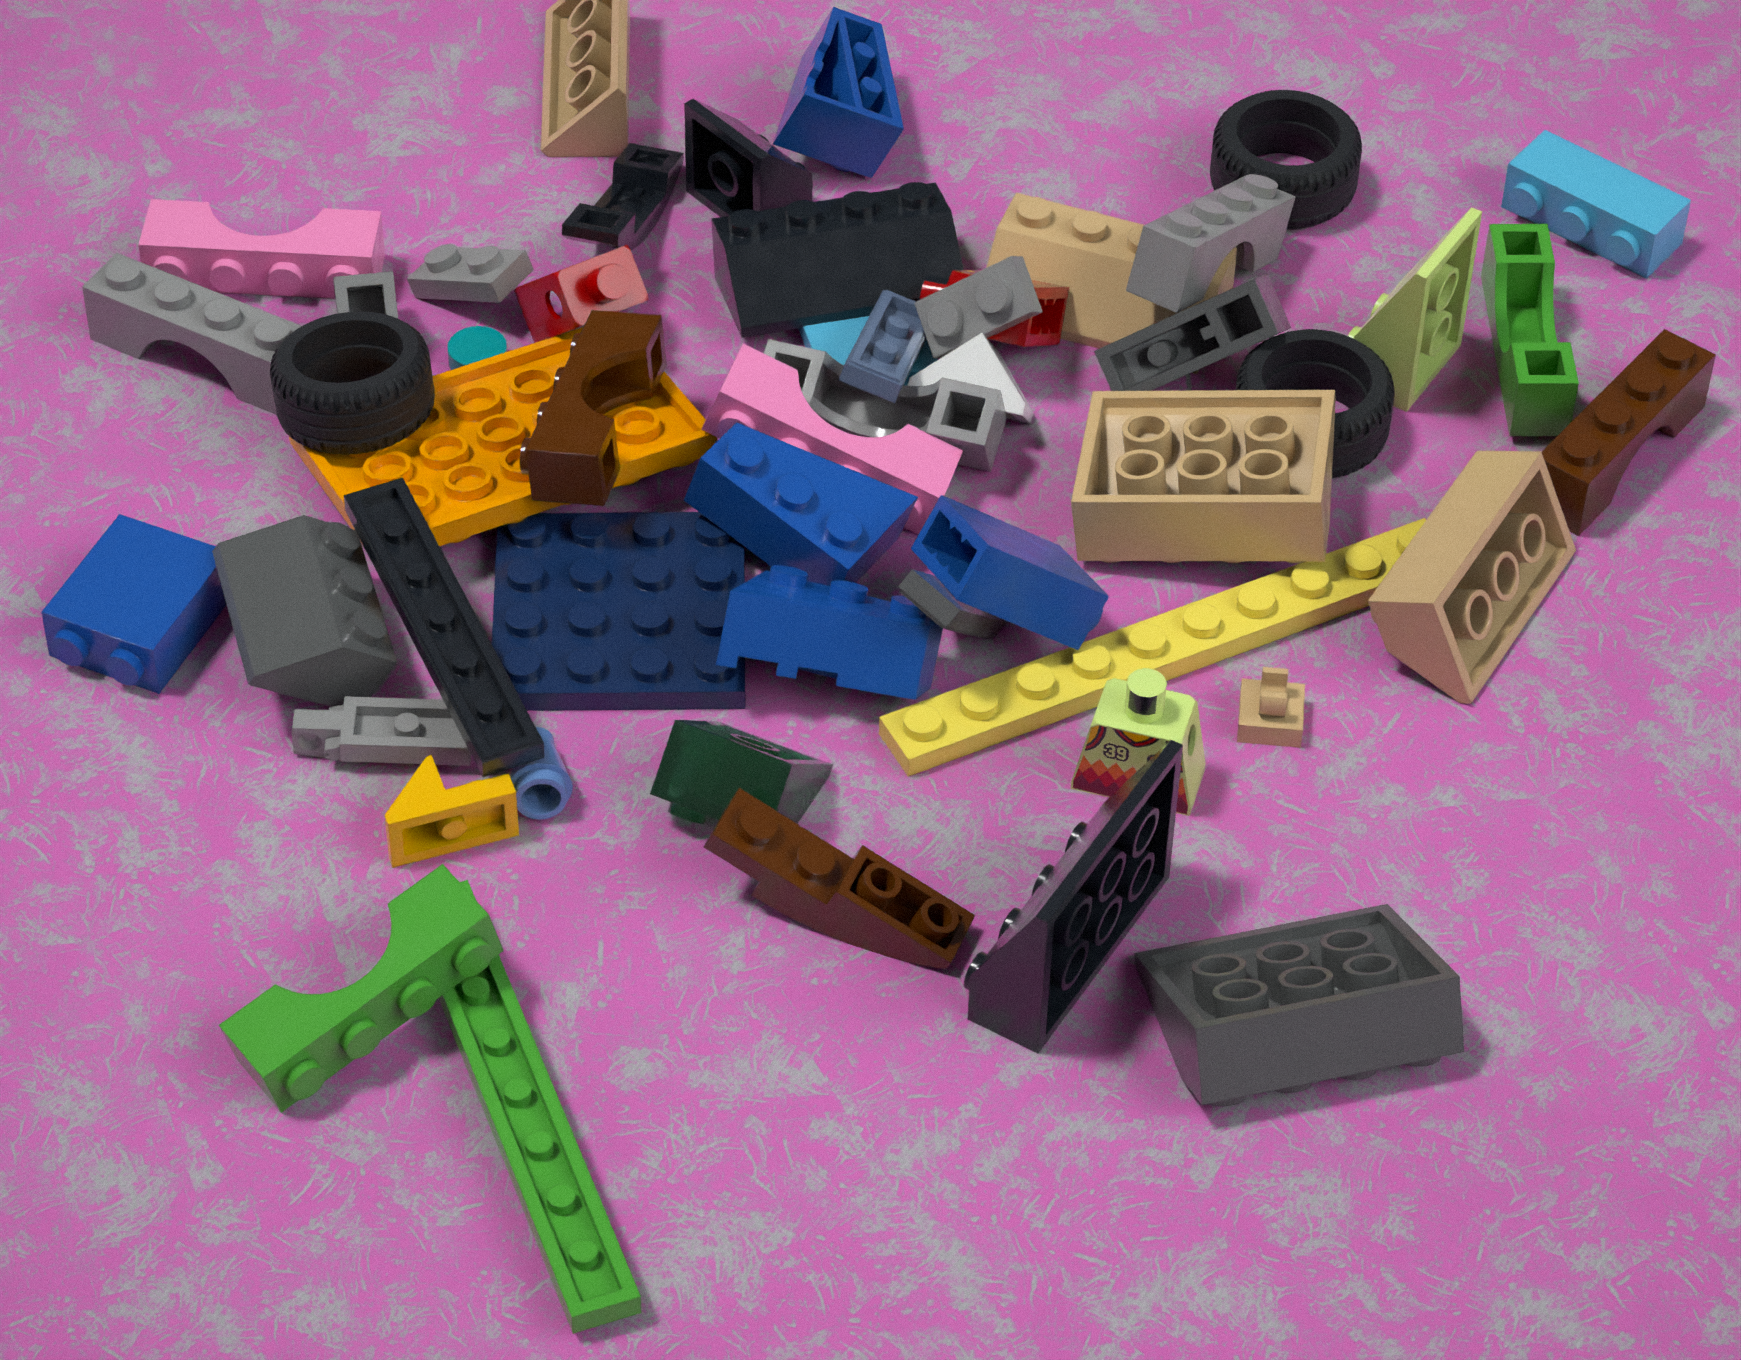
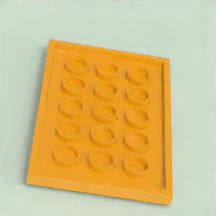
M583 327L434 375L435 399L430 416L410 436L387 448L362 454L340 455L313 450L289 437L290 444L353 530L355 529L345 511L344 495L399 478H403L439 547L448 543L462 542L472 535L505 524L521 522L528 516L561 505H569L570 503L532 500L529 475H523L520 469V450L524 438H531L537 426L540 404L548 402L554 390V378L557 369L565 367L568 361L573 335L581 333ZM665 372L652 399L628 403L604 414V416L614 419L620 463V472L612 488L633 484L641 478L673 467L687 466L700 459L718 441L716 436L701 430L706 419Z

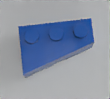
M833 7L801 58L773 145L829 163L837 170L844 172L852 171L872 178L904 130L883 27L878 22Z
M736 422L700 458L684 501L768 565H783L801 569L808 573L807 581L830 586L831 581L834 580L854 583L860 580L899 539L918 497Z
M773 565L770 571L765 570L730 591L716 665L736 668L737 660L740 657L776 663V676L796 679L797 671L800 669L835 678V685L839 687L916 700L931 688L943 629L905 596H892L890 602L867 596L868 588L858 583L834 580L831 581L830 586L807 581V572L783 565Z

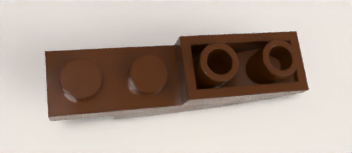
M741 788L736 791L704 845V848L757 880L758 883L751 896L816 931L847 944L905 962L947 969L975 917L973 913L862 845L852 858Z

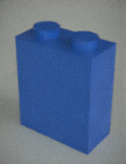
M943 495L939 497L911 547V550L957 601L1076 650H1079L1087 634L1099 623L1103 607L1109 598V595L1060 545Z
M119 514L41 612L49 656L57 658L67 665L80 666L109 676L124 685H134L160 694L227 605L212 552L216 546Z

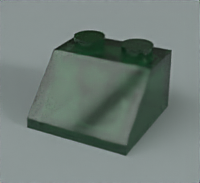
M675 720L650 794L670 802L668 813L687 821L705 824L707 816L719 821L736 791L741 788L798 824L829 778L833 764L719 721Z

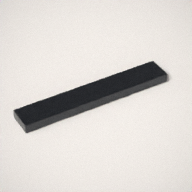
M399 478L344 495L345 511L483 778L544 758V742L404 479Z

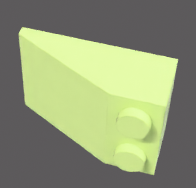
M1471 207L1403 277L1390 294H1381L1367 322L1362 327L1355 326L1348 334L1349 337L1372 349L1385 362L1394 383L1395 397L1393 406L1405 412L1410 409L1461 346L1482 211Z

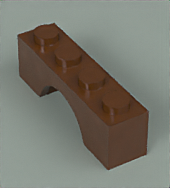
M591 310L581 333L573 335L568 361L565 367L557 369L554 378V390L548 402L540 404L537 426L531 438H524L521 445L520 469L523 475H529L533 501L594 506L605 505L620 472L615 422L614 419L604 416V414L628 403L652 399L667 366L661 315Z
M1664 329L1542 451L1571 533L1580 536L1611 504L1626 468L1641 445L1654 431L1658 430L1675 438L1705 407L1716 354Z

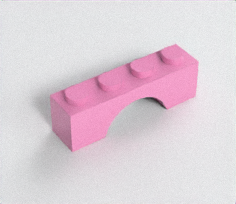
M151 199L138 244L142 263L215 292L335 299L333 277L382 272L385 258L381 211L323 208L313 220L296 230L278 235L257 236L240 233L223 225L212 213L208 202Z
M742 344L701 429L721 438L737 422L915 495L918 499L904 528L918 535L941 495L945 496L963 450L910 424H907L893 434L883 437H861L839 430L823 420L810 407L801 391L797 369L745 344Z

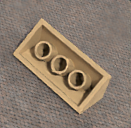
M558 0L546 10L541 152L548 157H619L628 146L630 0Z

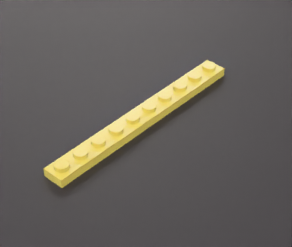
M1426 519L1414 521L1326 554L1325 562L1299 563L1085 641L1079 650L1069 647L879 717V735L909 777L1098 706L1107 680L1116 678L1127 681L1128 676L1135 670L1149 668L1160 672L1168 681L1368 607L1369 598Z

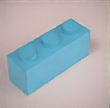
M1544 130L1508 163L1501 207L1535 224H1548L1549 231L1647 279L1683 243L1691 200Z

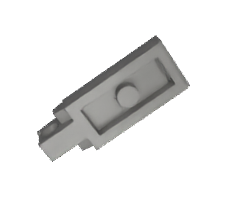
M345 696L343 705L329 707V710L294 709L292 725L294 754L326 758L334 761L340 760V762L421 764L427 756L432 755L435 765L470 766L471 753L443 699Z

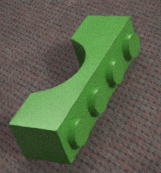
M1489 224L1481 280L1509 436H1558L1572 422L1579 381L1571 342H1557L1553 307L1555 260L1548 224Z
M444 864L387 903L391 917L389 943L381 959L364 977L345 988L323 994L297 993L275 984L219 1024L238 1062L281 1113L298 1100L312 1096L321 1088L324 1081L353 1060L371 1053L383 1038L409 1019L427 1012L438 998L467 977H472L482 972L494 957L504 951L489 914Z

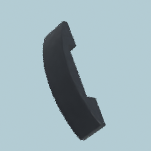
M629 143L614 161L613 178L610 187L594 206L579 203L562 224V236L574 241L611 248L628 245L632 250L639 246L657 224L670 199L683 165L684 153Z

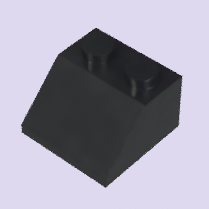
M695 99L684 103L687 193L719 217L730 216L733 212L743 209L761 211L786 207L788 204L799 200L812 201V173L804 165L792 160L773 146L764 136L755 133L738 119Z

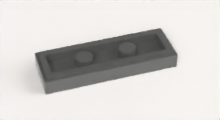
M912 569L898 586L901 589L899 592L942 629L988 640L993 639L1006 624L1001 618L957 601L934 575Z

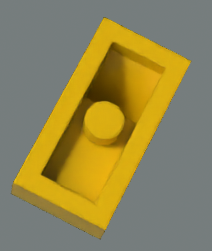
M432 755L427 756L384 815L388 855L392 868L519 836L516 790L509 773L445 789Z

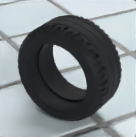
M1271 90L1256 93L1234 103L1233 106H1230L1222 114L1217 122L1213 134L1210 164L1212 187L1215 191L1249 174L1265 176L1278 184L1277 189L1296 196L1286 229H1301L1324 223L1343 212L1352 201L1356 192L1362 154L1360 132L1355 122L1345 111L1317 95L1295 90ZM1284 153L1304 157L1314 163L1281 165L1268 162L1257 156Z
M363 311L344 312L313 320L296 329L279 345L272 356L270 364V379L276 413L282 428L290 438L316 451L350 455L387 448L414 433L427 420L433 409L435 388L427 344L423 336L414 327L386 314Z
M1318 329L1295 330L1264 340L1261 344L1255 346L1242 362L1237 375L1236 390H1335L1336 401L1350 408L1346 411L1335 413L1332 478L1346 476L1358 471V469L1364 468L1382 451L1390 431L1395 397L1394 383L1385 362L1363 343L1333 331Z

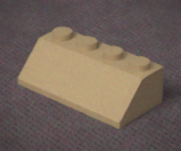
M1015 193L996 229L987 267L1010 256H1023L1031 280L1070 287L1061 339L1100 349L1177 314L1126 291L1143 224L1104 215L1096 211H1088L1048 201L1040 197ZM1233 248L1222 261L1210 282L1204 298L1186 309L1233 288L1237 248ZM1196 370V371H1194V372H1192V373L1198 374V371H1199V370Z
M1476 451L1368 600L1372 619L1377 624L1387 652L1459 703L1471 704L1576 552L1542 452Z

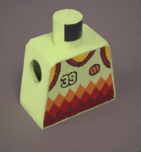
M1142 668L1135 670L1128 676L1127 681L1116 678L1107 680L1077 763L1070 789L1109 798L1170 740H1173L1183 745L1176 813L1190 816L1206 765L1197 701L1191 695L1166 690L1167 682L1165 677L1154 669Z

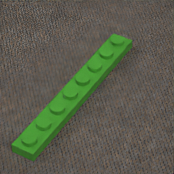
M468 880L461 881L460 883L475 899ZM498 954L482 972L461 981L442 995L439 1001L571 1331L574 1334L642 1313L641 1295Z

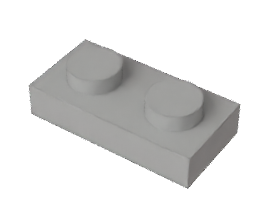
M446 244L427 253L424 257L425 262L407 278V281L415 298L500 303L534 269L526 250L499 249L496 246L463 248L456 247L453 244Z
M1010 256L914 303L933 358H942L980 333L989 338L1043 312L1023 256Z

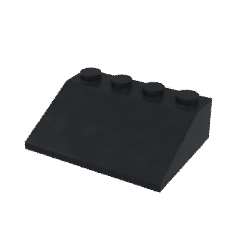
M1170 740L1102 804L1088 824L1080 822L1074 828L1068 839L1065 854L1055 866L1048 864L1043 868L1033 887L1032 897L1022 910L1013 908L1009 912L1001 926L998 941L988 954L980 952L971 962L964 979V988L969 990L968 1020L1037 1054L1041 1051L1169 879L1183 750L1182 744Z

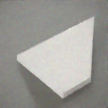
M983 333L975 336L909 379L908 386L931 385L943 377L1001 390L1007 419L1031 424L1033 416L1031 407L1000 352Z

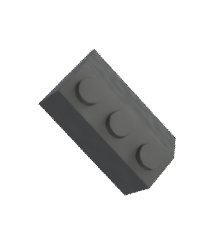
M302 515L217 544L212 552L248 685L330 707L343 705L345 696L372 697L396 665L397 660L362 544L355 530L339 522L329 523Z

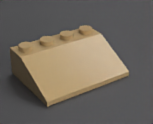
M1335 390L1093 391L1071 499L1077 560L1102 561L1106 563L1120 561H1163L1166 563L1182 561H1224L1227 563H1240L1244 561L1325 562L1330 525Z

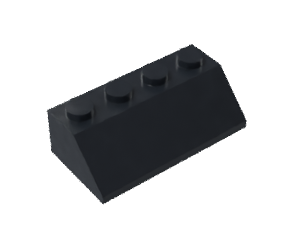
M910 182L897 189L872 193L854 191L841 198L817 202L799 200L788 204L786 207L761 211L743 209L733 212L730 216L711 219L715 280L741 338L798 329L808 325L870 316L883 290H889L917 302L920 300L921 288L927 276L949 279L952 270H964L952 212L936 182L928 184Z

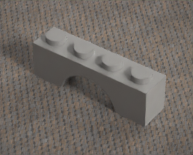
M1249 174L1144 225L1126 291L1178 313L1204 298L1217 269L1233 248H1237L1236 265L1251 272H1255L1277 260L1296 196L1277 189L1278 184L1268 177Z
M116 253L82 286L90 340L137 359H140L157 340H171L182 343L202 354L217 367L230 384L238 400L277 415L270 379L272 356L279 345L301 325L119 253Z
M768 339L764 354L798 370L800 388L806 401L823 420L835 428L861 437H883L893 434L907 424H910L963 450L957 465L991 472L1007 419L1001 390L942 377L931 385H903L896 402L893 403L839 381L844 365L837 362L827 352Z

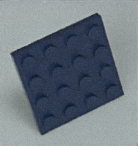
M700 512L537 513L528 516L521 522L497 527L492 646L526 710L746 709L745 657H740L737 660L736 668L716 665L730 591L745 583L744 546Z

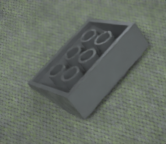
M1388 904L1134 953L1136 969L1180 1077L1202 1105L1232 1106L1243 1102L1246 1096L1270 1091L1281 1093L1301 1092L1308 1089L1314 1082L1339 1077L1348 1080H1360L1371 1077L1378 1069L1403 1064L1414 1067L1429 1066L1439 1062L1442 1056L1464 1052L1460 976Z

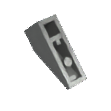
M1265 274L1097 349L1094 353L1111 391H1152L1290 329L1291 326L1268 274Z

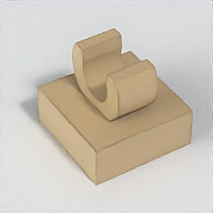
M1263 667L1261 680L1242 678L1237 742L1301 748L1305 684L1287 682L1288 669Z

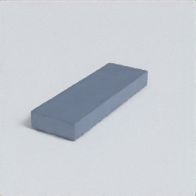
M889 290L882 291L844 364L839 381L890 402H896L926 341V335L914 304L916 301Z

